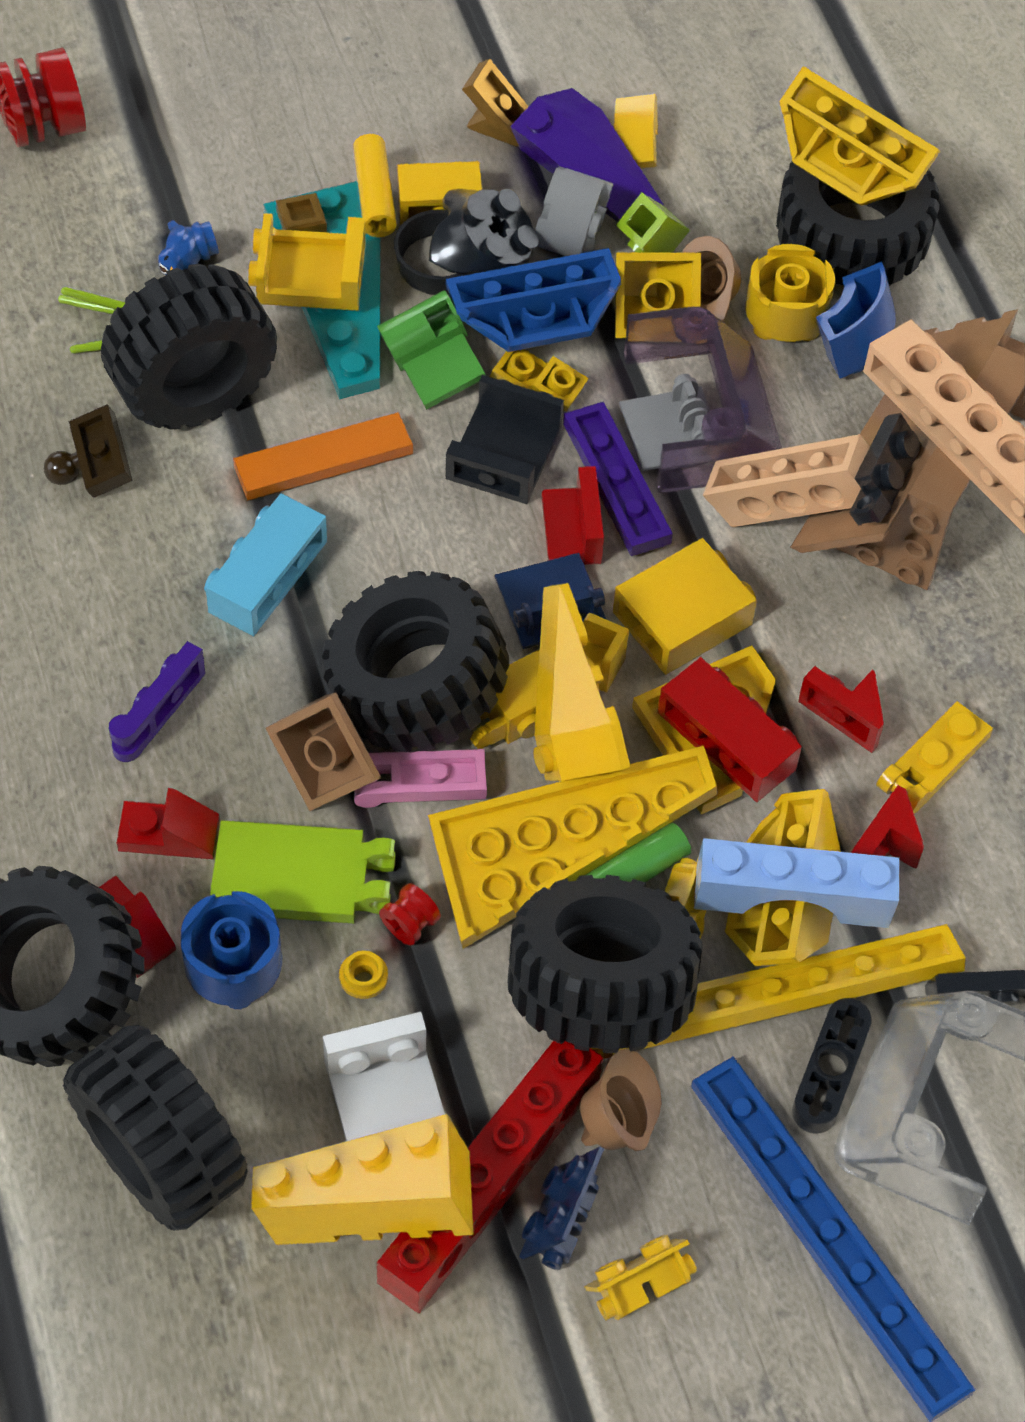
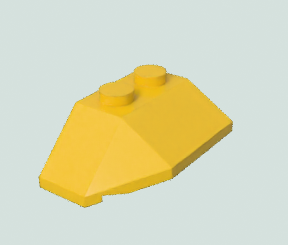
M804 66L779 101L784 117L792 162L860 206L916 188L940 153L938 148Z
M825 789L781 794L774 804L776 808L760 822L746 841V843L841 852L829 793ZM770 901L756 905L743 914L729 912L725 933L755 966L799 963L828 943L833 913L822 906L804 901Z

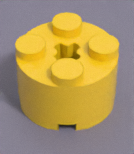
M797 244L776 245L767 250V255L759 260L757 257L751 267L745 302L747 318L752 324L753 331L757 337L764 340L775 339L778 341L795 342L801 340L812 341L819 336L820 330L816 317L830 309L835 284L834 270L826 259L824 264L814 256V250Z

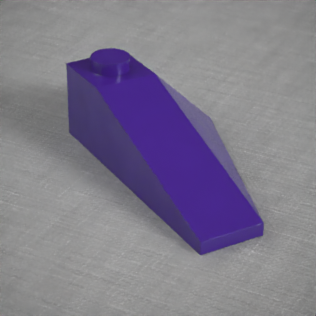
M569 88L537 97L510 126L520 150L552 174L560 166L613 183V188L605 208H607L606 214L618 222L641 193L646 194L664 206L602 109L575 89Z

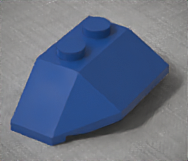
M609 248L446 279V287L450 299L460 319L508 352L591 336L621 285V278Z

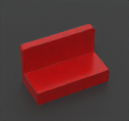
M596 466L578 467L576 488L544 489L542 491L541 499L548 560L579 553L584 565L601 564L604 533Z

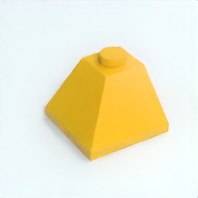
M616 252L615 265L621 278V285L615 294V338H700L701 253Z

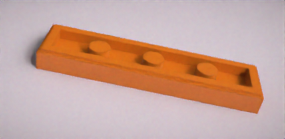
M399 412L235 457L233 462L234 469L248 501L413 454V443Z

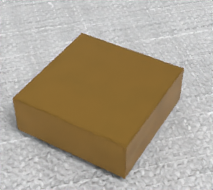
M317 193L276 200V210L283 230L327 233V223Z

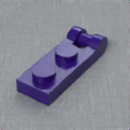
M187 641L177 654L172 653L167 657L161 667L160 675L151 686H145L138 692L134 699L133 707L127 715L120 714L111 719L108 729L112 740V751L117 760L131 762L139 757L204 677L206 672L203 649Z

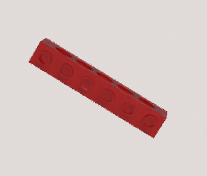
M553 1041L468 1147L473 1235L455 1236L452 1230H435L432 1232L431 1237L411 1238L408 1232H400L377 1261L378 1285L419 1314L580 1108V1100L584 1093L601 1077L602 1056L590 1048L589 1052L575 1049L574 1044L566 1041L563 1044Z

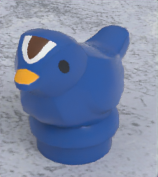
M174 220L168 222L170 233L167 237L166 248L158 256V264L161 272L167 275L166 271L175 268L186 270L189 265L198 264L201 259L210 260V256L219 254L210 222L207 221L199 224L197 221L191 227L178 225Z

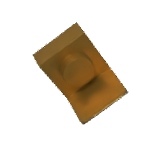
M491 59L482 61L477 65L462 88L464 93L478 108L468 122L467 127L472 131L517 147L519 145L510 126L529 106Z

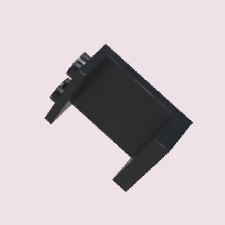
M482 375L479 381V403L461 442L452 440L447 449L445 479L528 504L562 427L564 400L553 397L546 392H537L514 385L507 380H497Z

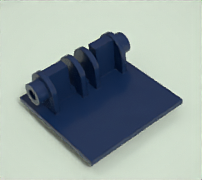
M579 553L494 575L522 649L540 645L544 587L569 583L583 622L588 613L606 619L601 607L605 605L604 593L601 588H593Z
M599 1146L581 1156L577 1155L572 1160L560 1166H554L549 1171L541 1187V1193L545 1196L539 1211H535L524 1226L522 1238L526 1241L520 1253V1258L526 1259L540 1253L543 1255L541 1262L553 1270H560L563 1264L569 1263L578 1238L574 1236H580L583 1230L582 1226L577 1222H586L588 1218L587 1212H590L599 1191V1186L596 1184L598 1176L595 1174V1170L604 1148Z

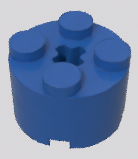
M231 891L232 895L216 897L213 894L197 902L186 914L181 925V951L185 974L192 988L203 998L216 1004L229 1006L232 1009H243L265 995L274 986L280 975L282 949L279 926L273 910L255 895L242 891Z

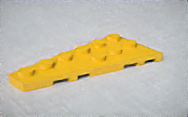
M704 745L630 764L631 768L561 781L428 815L462 949L514 919L521 906L527 900H530L540 889L545 887L549 890L554 882L566 878L569 882L576 881L579 876L586 875L717 795V785Z

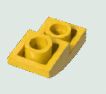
M656 94L616 98L615 131L640 169L657 167L656 135H658Z
M525 349L512 352L506 351L489 376L497 380H507L514 385L537 392H546L553 397L563 399L564 412L568 411L589 379L555 356H552L549 362L546 363Z

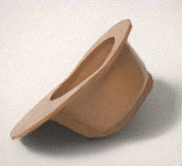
M708 235L695 238L682 251V253H701L700 337L707 336L717 330L725 320L730 302L738 293L742 281L741 270L728 246L719 238Z
M623 1049L614 1053L601 1078L582 1096L580 1100V1113L585 1126L581 1141L585 1146L598 1144L606 1150H618L628 1147L634 1151H642L648 1145L650 1135L660 1114L662 1105L661 1091L655 1073L649 1063L638 1052H630L629 1049Z

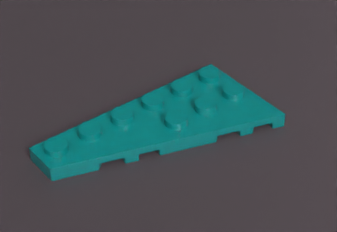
M357 181L301 194L317 193L327 223V233L346 234L348 217L362 218ZM276 201L264 203V213L273 214V227L283 230L276 210ZM366 232L359 311L302 307L339 400L380 389V332L377 326L380 325L381 237H372L366 234Z

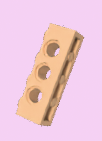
M858 434L718 460L714 464L703 497L731 527L852 508L861 489L854 478L870 446Z

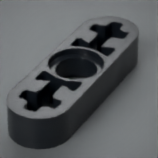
M853 998L839 999L828 1010L792 1107V1116L795 1123L806 1132L813 1134L826 1132L834 1125L872 1023L869 1009L859 1000ZM847 1015L855 1018L847 1041L844 1043L837 1040L842 1021ZM824 1055L838 1056L845 1063L846 1071L838 1076L828 1075L820 1069L818 1060ZM818 1087L828 1091L822 1105V1110L817 1117L809 1114V1105L813 1103Z

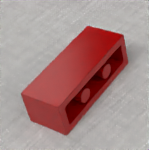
M699 657L661 688L657 713L694 747L704 745L708 759L756 803L796 771L802 748L796 736L788 728L779 726L767 716L762 706L754 698L746 697L733 686L729 677L720 668L712 667L702 657Z

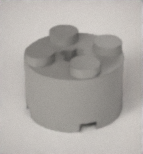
M558 166L550 182L543 203L545 204L543 212L538 219L535 230L539 236L538 247L563 256L593 251L596 241L595 236L602 227L607 211L605 207L607 206L613 183Z

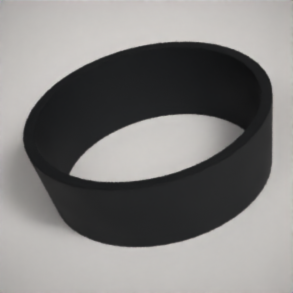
M428 210L410 217L399 227L394 238V249L401 276L414 289L430 295H436L443 290L449 295L446 287V279L479 273L475 271L462 275L432 276L416 271L403 260L406 250L414 242L433 235L436 227L448 217L449 212L446 210Z

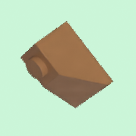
M336 692L297 709L265 728L309 811L381 778Z

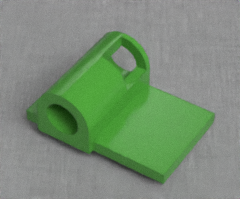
M445 290L377 326L400 371H406L426 410L479 382L482 375L486 376L465 338L468 336L466 329Z

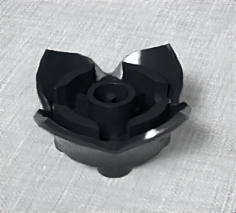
M453 189L445 194L442 199L443 207L449 212V215L436 227L432 235L429 250V261L449 272L461 275L475 271L485 272L529 263L533 249L539 244V236L533 229L531 220L520 205V199L514 191L510 189H503L500 192L496 190Z

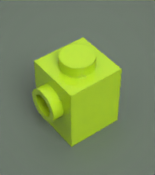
M644 193L638 196L616 224L631 239L627 245L635 252L673 253L690 232V229L665 206Z

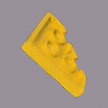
M753 645L710 664L712 667H718L724 671L733 686L746 697L754 698L762 706L765 714L767 713L776 679ZM667 683L634 697L632 703L634 712L663 756L695 748L657 713L660 691ZM710 760L709 763L717 785V795L696 807L701 815L741 797L743 790Z

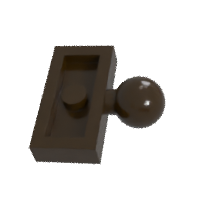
M108 404L69 421L76 449L75 453L56 451L51 453L44 462L46 478L56 485L71 483L76 479L81 469L85 489L93 498L133 481L115 412Z

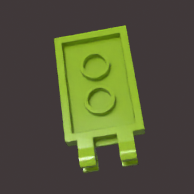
M221 820L210 895L215 894L216 897L232 895L231 891H242L263 900L273 910L275 917L278 919L354 924L356 911L379 914L380 909L386 903L391 902V894H389L390 882L372 880L365 883L366 869L381 872L394 871L396 852H394L395 840L391 838H375L364 843L363 830Z

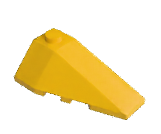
M569 583L551 585L543 589L534 731L537 746L534 747L533 754L537 769L541 774H544L545 780L566 781L631 768L614 706L605 708L599 693V683H602L604 680L599 665L594 666L592 660L586 657L583 650L587 646L588 635Z

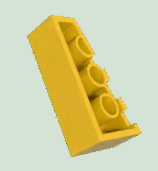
M448 1114L440 1115L255 1166L252 1170L251 1209L276 1245L337 1242L341 1235H360L363 1241L382 1240L383 1233L408 1232L411 1238L431 1237L432 1232L435 1230H452L455 1236L473 1235L469 1150Z

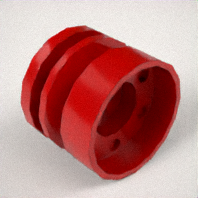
M63 47L37 53L35 59L37 73L30 74L22 57L14 59L16 78L12 77L6 61L0 62V114L5 127L11 133L17 147L29 145L27 126H30L37 143L45 141L44 122L50 121L58 137L86 131L85 113L77 80L69 57Z

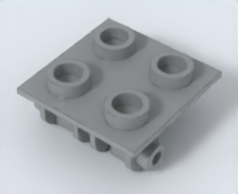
M681 374L675 378L672 392L619 401L642 471L726 456L725 448L701 386L698 387L697 380L691 378L689 374Z

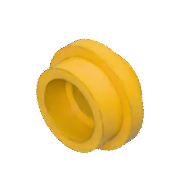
M366 950L357 951L348 956L341 964L339 981L343 990L350 996L358 999H369L380 994L386 987L388 968L384 960L375 953ZM361 972H367L372 975L371 980L364 982L357 981L355 977Z

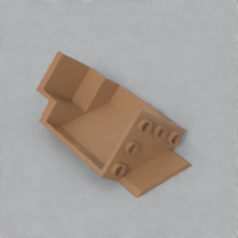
M1018 309L1004 312L1001 318L987 321L984 317L959 322L953 329L940 332L938 328L924 330V332L929 333L935 339L937 345L953 361L959 362L964 367L966 373L983 390L992 394L997 404L1008 415L1011 413L1025 419V344L1010 337ZM884 394L860 435L871 446L884 418L887 415L901 413L912 431L916 433L922 445L891 507L892 509L884 516L880 523L871 522L862 524V526H858L850 515L851 508L811 514L790 548L801 553L836 548L857 558L865 565L875 566L897 576L904 583L928 590L934 576L952 512L971 480Z

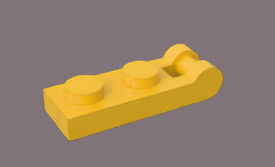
M956 701L895 764H891L882 773L876 786L886 794L893 792L897 785L905 788L914 814L917 813L991 737L993 727ZM909 776L918 784L914 786L905 778Z

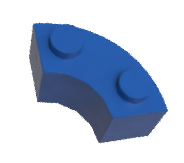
M882 262L842 277L844 290L840 299L831 309L816 317L826 355L839 379L864 370L870 343L895 328L896 312Z

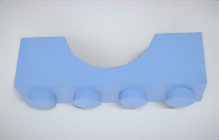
M703 838L696 867L694 909L743 914L750 908L765 902L795 900L813 903L828 909L837 917L841 924L889 928L899 903V858Z

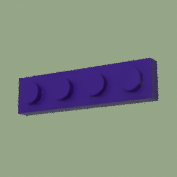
M604 401L564 413L563 425L584 466H596L599 495L630 556L632 557L671 544L673 533Z

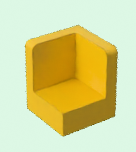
M588 613L583 622L588 635V642L583 650L586 657L592 660L594 666L599 665L604 678L602 683H599V690L607 693L626 659L629 629Z

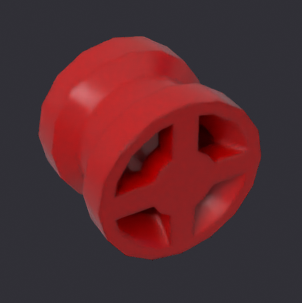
M410 883L406 884L399 891V898L394 903H386L379 911L380 918L386 928L398 940L410 946L414 945L421 938V930L425 926L435 925L441 917L437 905L430 896L421 888Z

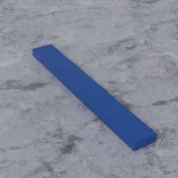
M732 1056L693 1079L691 1088L929 1422L934 1421L971 1397L976 1389L735 1057Z

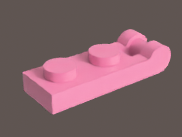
M484 749L369 753L379 774H391V781L376 780L354 791L355 804L363 808L376 807L381 803L486 799Z

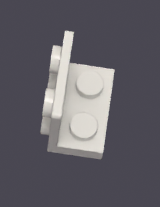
M421 1012L323 1036L324 1061L346 1141L445 1114L426 1052V1026Z

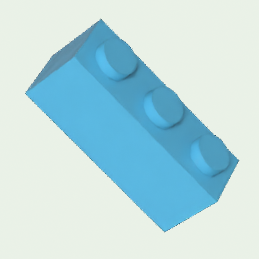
M280 493L271 506L262 508L256 518L255 526L248 535L240 537L235 542L230 552V557L221 569L216 568L210 573L204 587L208 613L254 637L327 543L326 516Z

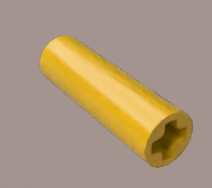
M364 134L359 136L353 143L362 218H365L366 234L377 238L385 237L396 229L385 141L379 135Z

